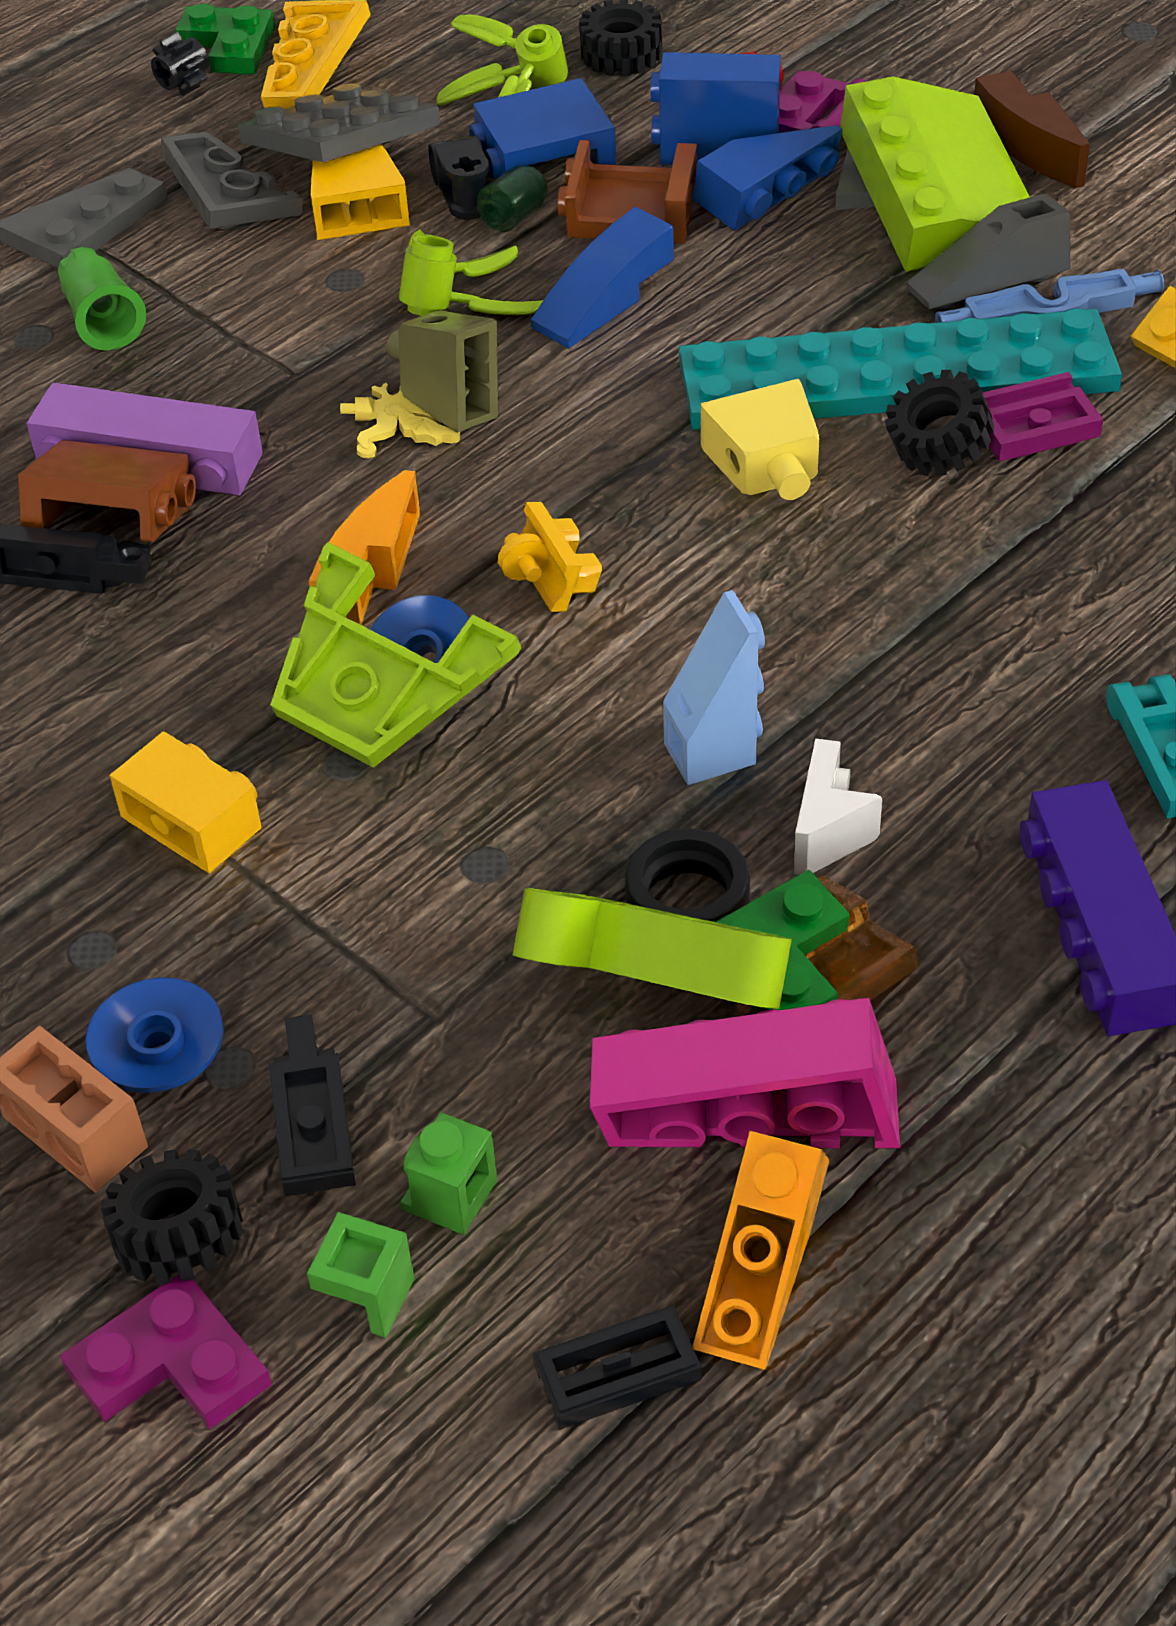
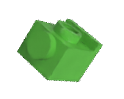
M440 1112L435 1122L423 1129L421 1134L413 1140L407 1151L403 1170L404 1174L408 1177L409 1188L400 1201L401 1210L465 1235L497 1181L492 1132Z

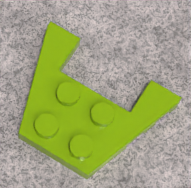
M327 542L318 560L321 570L315 587H309L304 602L307 612L298 638H292L270 706L277 717L374 768L517 656L521 650V645L517 636L472 614L440 661L434 663L346 618V615L375 577V572L369 562Z

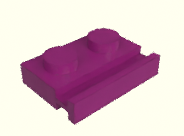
M1069 372L983 392L994 424V433L989 434L991 439L989 448L999 462L1101 437L1103 418L1080 387L1074 388L1071 383L1072 376Z

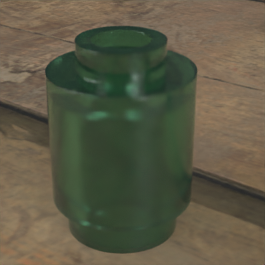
M514 166L479 191L477 207L481 218L494 230L499 232L511 231L542 207L548 192L547 183L543 175L534 167Z

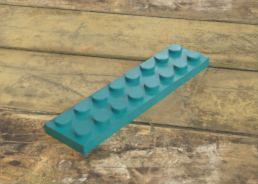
M1070 309L1063 312L1041 314L1021 313L1007 317L967 318L961 321L929 324L913 323L906 326L884 328L863 327L850 331L809 332L804 335L772 338L755 337L749 340L727 342L706 341L699 344L679 346V365L692 430L701 429V403L795 379H799L802 384L813 418L819 419L885 413L888 405H896L893 396L898 390L907 394L909 391L906 383L914 379L919 385L925 382L923 374L931 371L935 379L940 378L941 370H951L954 378L959 371L964 372L968 375L969 380L974 378L977 381L982 393L1066 372L1071 374V383L1074 388L1080 387L1085 394L1120 391L1122 378L1120 367L1098 309Z

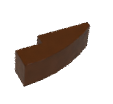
M1012 71L976 78L974 95L979 96L1007 153L1024 165L1051 179L1074 188L1083 187L1085 185L1090 143L1050 92L1030 95Z

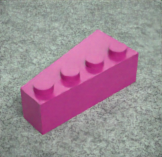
M869 998L855 1000L837 999L821 1005L787 1010H763L746 1016L718 1020H695L684 1025L650 1030L634 1029L616 1035L592 1038L590 1109L609 1147H701L706 1136H722L728 1141L740 1144V1148H745L749 1132L753 1131L768 1136H810V1146L814 1148H840V1136L874 1137L875 1148H900L896 1077Z

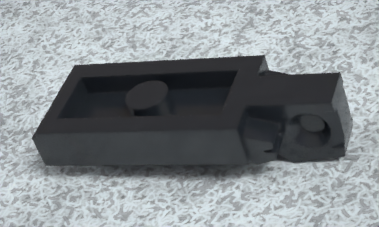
M0 524L1 584L103 594L106 587L120 586V582L143 584L144 578L152 566L149 545L125 540L117 543L115 537L103 536V534Z
M312 1014L285 1018L289 1055L273 1057V1063H269L285 1196L355 1186V1174L338 1053H335L334 1048L317 1049Z

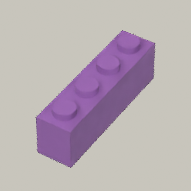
M54 382L51 383L26 423L36 459L61 440L188 454L189 474H193L195 477L196 489L240 496L263 454L255 411Z

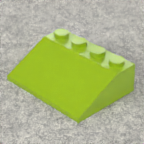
M894 76L846 85L840 123L842 136L905 272L925 268L998 206L1030 198L979 96Z

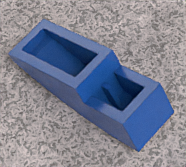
M636 206L592 241L567 268L532 317L531 327L569 349L639 301V283L674 260L673 226Z

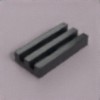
M674 1305L533 1353L535 1370L538 1378H541L543 1382L544 1393L548 1403L552 1405L554 1418L559 1430L702 1380L701 1365ZM667 1334L671 1339L634 1353L626 1351L605 1358L600 1365L559 1378L557 1372Z

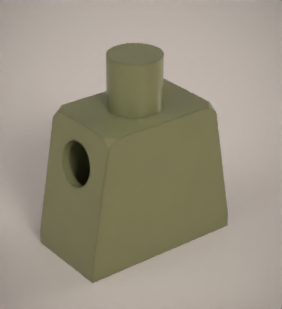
M437 311L403 322L399 329L390 335L387 342V352L392 359L400 362V387L406 399L456 432H461L498 418L496 320Z

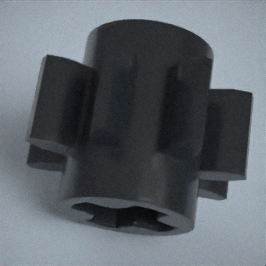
M174 32L160 40V45L153 48L152 51L156 56L151 60V69L154 77L163 88L172 90L178 86L180 93L184 96L200 87L201 82L207 80V75L204 71L209 67L208 55L204 47L196 39L188 38L182 41L179 33Z

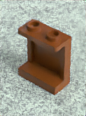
M579 140L575 158H567L565 171L566 186H560L558 193V215L566 217L567 237L596 239L612 223L636 206L672 225L673 243L685 244L694 204L693 192L697 172V144L677 143L672 168L593 164L590 159V141Z
M67 440L59 441L18 474L21 526L46 528L75 503L135 509L140 514V539L145 542H154L190 508L196 493L195 477L193 474H189L188 454Z

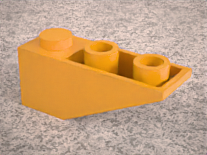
M753 1131L749 1132L695 1335L694 1350L766 1370L812 1230L829 1164L828 1157L821 1149Z

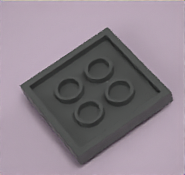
M344 84L334 87L333 95L327 97L309 95L294 100V107L287 109L268 107L257 110L255 112L256 118L238 123L241 143L314 161L326 162L439 126L440 118L438 105L418 102L415 95L394 97L389 96V91L386 89L364 91L361 90L360 84Z

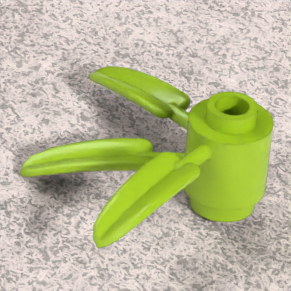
M471 14L457 16L451 22L453 28L494 46L501 47L506 44L516 49L519 65L503 70L500 64L493 63L474 70L442 89L436 98V105L443 106L504 82L505 84L498 98L565 82L568 76V66L559 31L550 25L537 24L524 29L515 39L512 38L513 28L502 22Z
M421 230L414 232L411 236L408 247L405 250L399 290V300L408 305L407 310L409 312L424 316L438 310L447 309L450 301L468 304L469 309L475 312L498 315H525L536 313L543 300L524 302L489 300L452 291L455 273L463 272L468 277H476L500 270L517 258L518 249L516 245L485 257L456 263L457 257L453 254L454 244L450 240L439 236L425 235Z

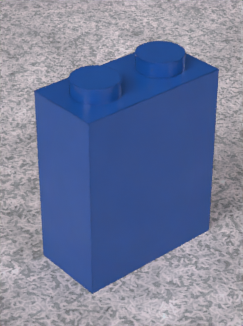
M663 52L660 72H652L650 88L651 102H659L660 115L652 116L651 141L653 145H660L661 164L673 165L677 143L697 144L698 165V160L733 139L779 133L781 55Z

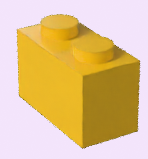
M164 731L109 775L120 816L208 874L262 829L256 802L258 796L250 780L238 771L229 772L216 764L198 746L192 743L186 745Z

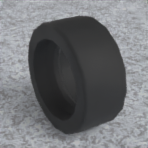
M687 828L670 830L646 840L631 855L625 872L626 903L717 922L750 903V876L745 857L732 842L714 832ZM695 873L708 876L721 883L726 889V893L718 901L703 908L684 910L662 904L652 898L649 890L658 881L671 875Z

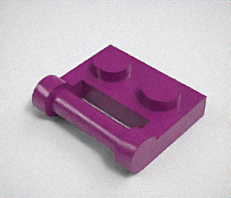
M798 70L780 90L779 133L835 125L840 127L846 85L850 84L823 77L818 72ZM857 78L850 84L866 82V80ZM833 105H836V107L826 117V119H822L825 116V114L833 107Z

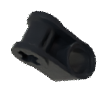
M474 135L428 144L432 177L436 187L440 189L449 212L461 219H477L488 214L492 209L491 195L485 185V177L489 172V162L483 152L479 137Z

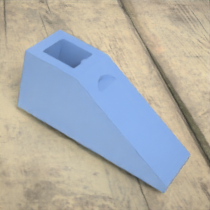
M733 590L723 593L663 701L664 745L687 785L756 764L757 737L763 734L762 721L757 709V695L764 691L763 677L758 666V650L764 648L765 637L758 616L753 611L746 612Z

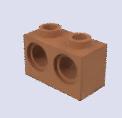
M40 1025L0 1057V1109L3 1117L95 1193L148 1148L134 1099Z

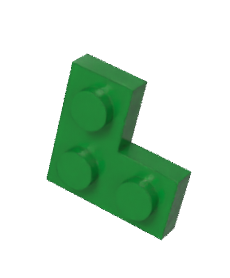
M197 4L186 6L175 31L179 33L182 41L194 38L203 47L212 48L208 55L211 73L255 74L275 28L273 10L257 9L250 5L237 8L213 7L210 4Z
M810 870L801 873L717 921V923L792 939L780 1008L752 1006L757 1013L763 1010H787L821 1005L837 1000L838 992L809 961L805 954L847 931L850 914Z

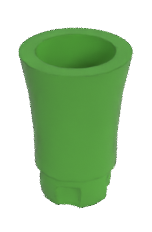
M79 247L72 249L70 254L60 261L58 274L61 289L74 315L78 335L87 345L98 350L110 351L127 346L139 336L146 322V307L142 298L125 284L111 263L104 257L97 255L92 248Z

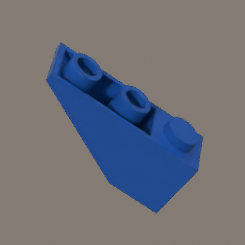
M835 125L733 139L698 160L693 200L735 231L751 220L761 218L768 209L784 199L794 197L803 187L820 176H827L835 168L839 160L838 148L842 128Z

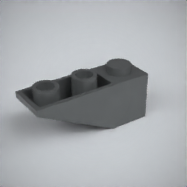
M1046 193L998 206L907 282V290L928 309H947L968 297L997 292L1024 282H1043L1048 280L1053 274L1070 270V211Z

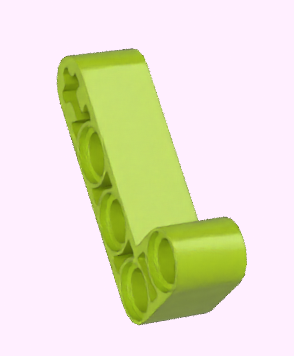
M524 888L512 955L548 964L592 968L732 1002L779 1009L792 939L599 897Z

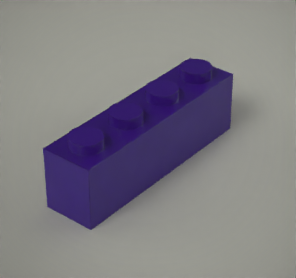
M1103 780L1032 792L1028 820H1022L1020 823L1022 848L1028 859H1036L1040 869L1039 883L1043 901L1048 908L1055 907L1060 918V939L1064 953L1068 959L1076 958L1081 970L1082 996L1087 1009L1090 1012H1098L1107 1037L1176 1025V934L1108 781Z

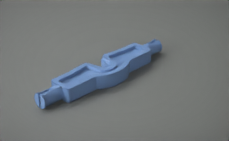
M1124 269L1060 277L1054 286L1055 300L1045 299L1031 285L1022 284L993 293L968 297L965 300L964 308L936 312L935 323L961 321L967 318L1007 317L1021 313L1063 312L1070 309H1098V312L1101 313L1134 306L1135 296L1163 292L1164 278L1163 274H1160V270L1129 276Z

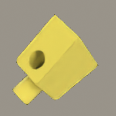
M799 379L701 403V447L742 494L754 495L777 489L783 499L794 500L807 492L810 487V480L818 474L819 434Z

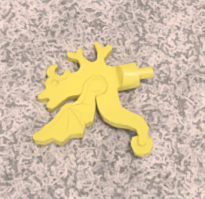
M384 383L382 387L372 386V395L379 399L355 397V403H340V414H355V421L377 419L376 425L361 431L358 435L356 451L357 455L361 458L369 459L375 457L377 447L373 442L386 440L394 436L397 426H399L404 437H411L415 443L427 442L437 446L443 442L452 444L460 441V432L440 425L442 424L440 421L406 399L401 392V387H399L397 394L391 395L387 392V383Z

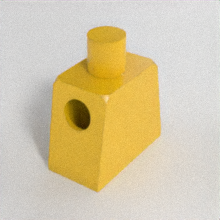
M382 144L326 162L312 161L311 201L317 240L410 226L405 181Z

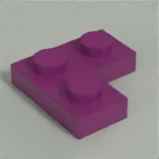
M180 1274L172 1278L169 1284L162 1285L59 1355L66 1373L104 1422L169 1378L210 1430L272 1386L267 1368L193 1279L182 1281Z

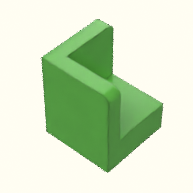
M338 1212L307 1272L310 1288L365 1306L371 1333L386 1338L415 1279L406 1233Z

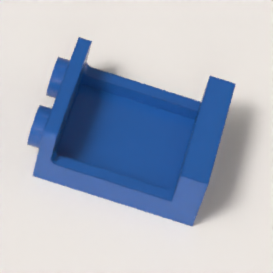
M582 78L473 103L475 123L469 125V136L477 135L479 137L483 152L489 162L488 175L491 179L497 178L506 194L516 192L515 170L517 168L576 154L579 140L590 141V159L593 164L616 165L615 127Z

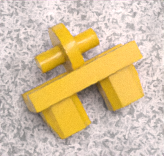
M526 502L524 508L527 517L526 526L520 535L518 533H511L505 538V544L498 554V564L503 574L510 580L520 581L527 579L529 582H533L551 612L567 611L572 594L595 592L602 572V565L594 553L575 554L580 538L579 529L571 518L552 519L542 502Z

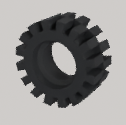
M612 0L604 1V7L595 4L591 6V11L585 10L582 13V18L579 20L581 60L584 59V64L587 67L593 66V71L600 73L603 69H606V75L614 76L615 71H622V76H630V70H635L639 74L645 72V66L652 68L656 65V60L660 61L662 57V19L659 11L654 12V7L650 4L643 7V2L635 0L633 4H628V0H620V4H613Z
M941 370L940 378L935 379L931 371L923 374L925 382L919 385L914 379L906 383L909 391L907 394L899 390L893 396L896 405H888L886 410L888 419L885 420V425L901 461H904L908 469L913 471L917 467L920 475L929 476L932 467H934L937 476L947 475V466L953 464L956 472L966 468L963 459L966 457L975 462L981 456L977 446L988 448L991 442L989 434L994 433V424L982 390L974 378L969 380L968 375L961 371L954 378L951 370ZM955 415L949 423L940 428L924 430L936 419Z
M176 1149L164 1151V1161L154 1163L150 1155L140 1159L142 1170L135 1172L128 1166L119 1173L122 1184L110 1183L105 1191L108 1199L101 1202L102 1218L120 1267L126 1273L132 1270L135 1279L146 1282L152 1272L157 1284H169L171 1273L179 1272L182 1281L195 1278L192 1270L193 1267L201 1264L206 1272L215 1268L218 1264L214 1254L218 1253L228 1257L235 1249L232 1239L240 1240L243 1232L241 1222H243L230 1173L225 1164L220 1166L218 1158L210 1153L202 1160L199 1150L188 1149L184 1158L179 1159ZM185 1211L175 1217L160 1220L170 1214Z

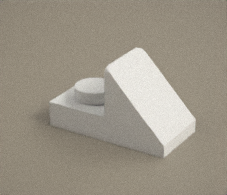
M815 739L795 831L794 875H800L807 870L814 873L872 843L880 834L882 798L877 794L848 791L850 769L839 768L841 746L839 741Z

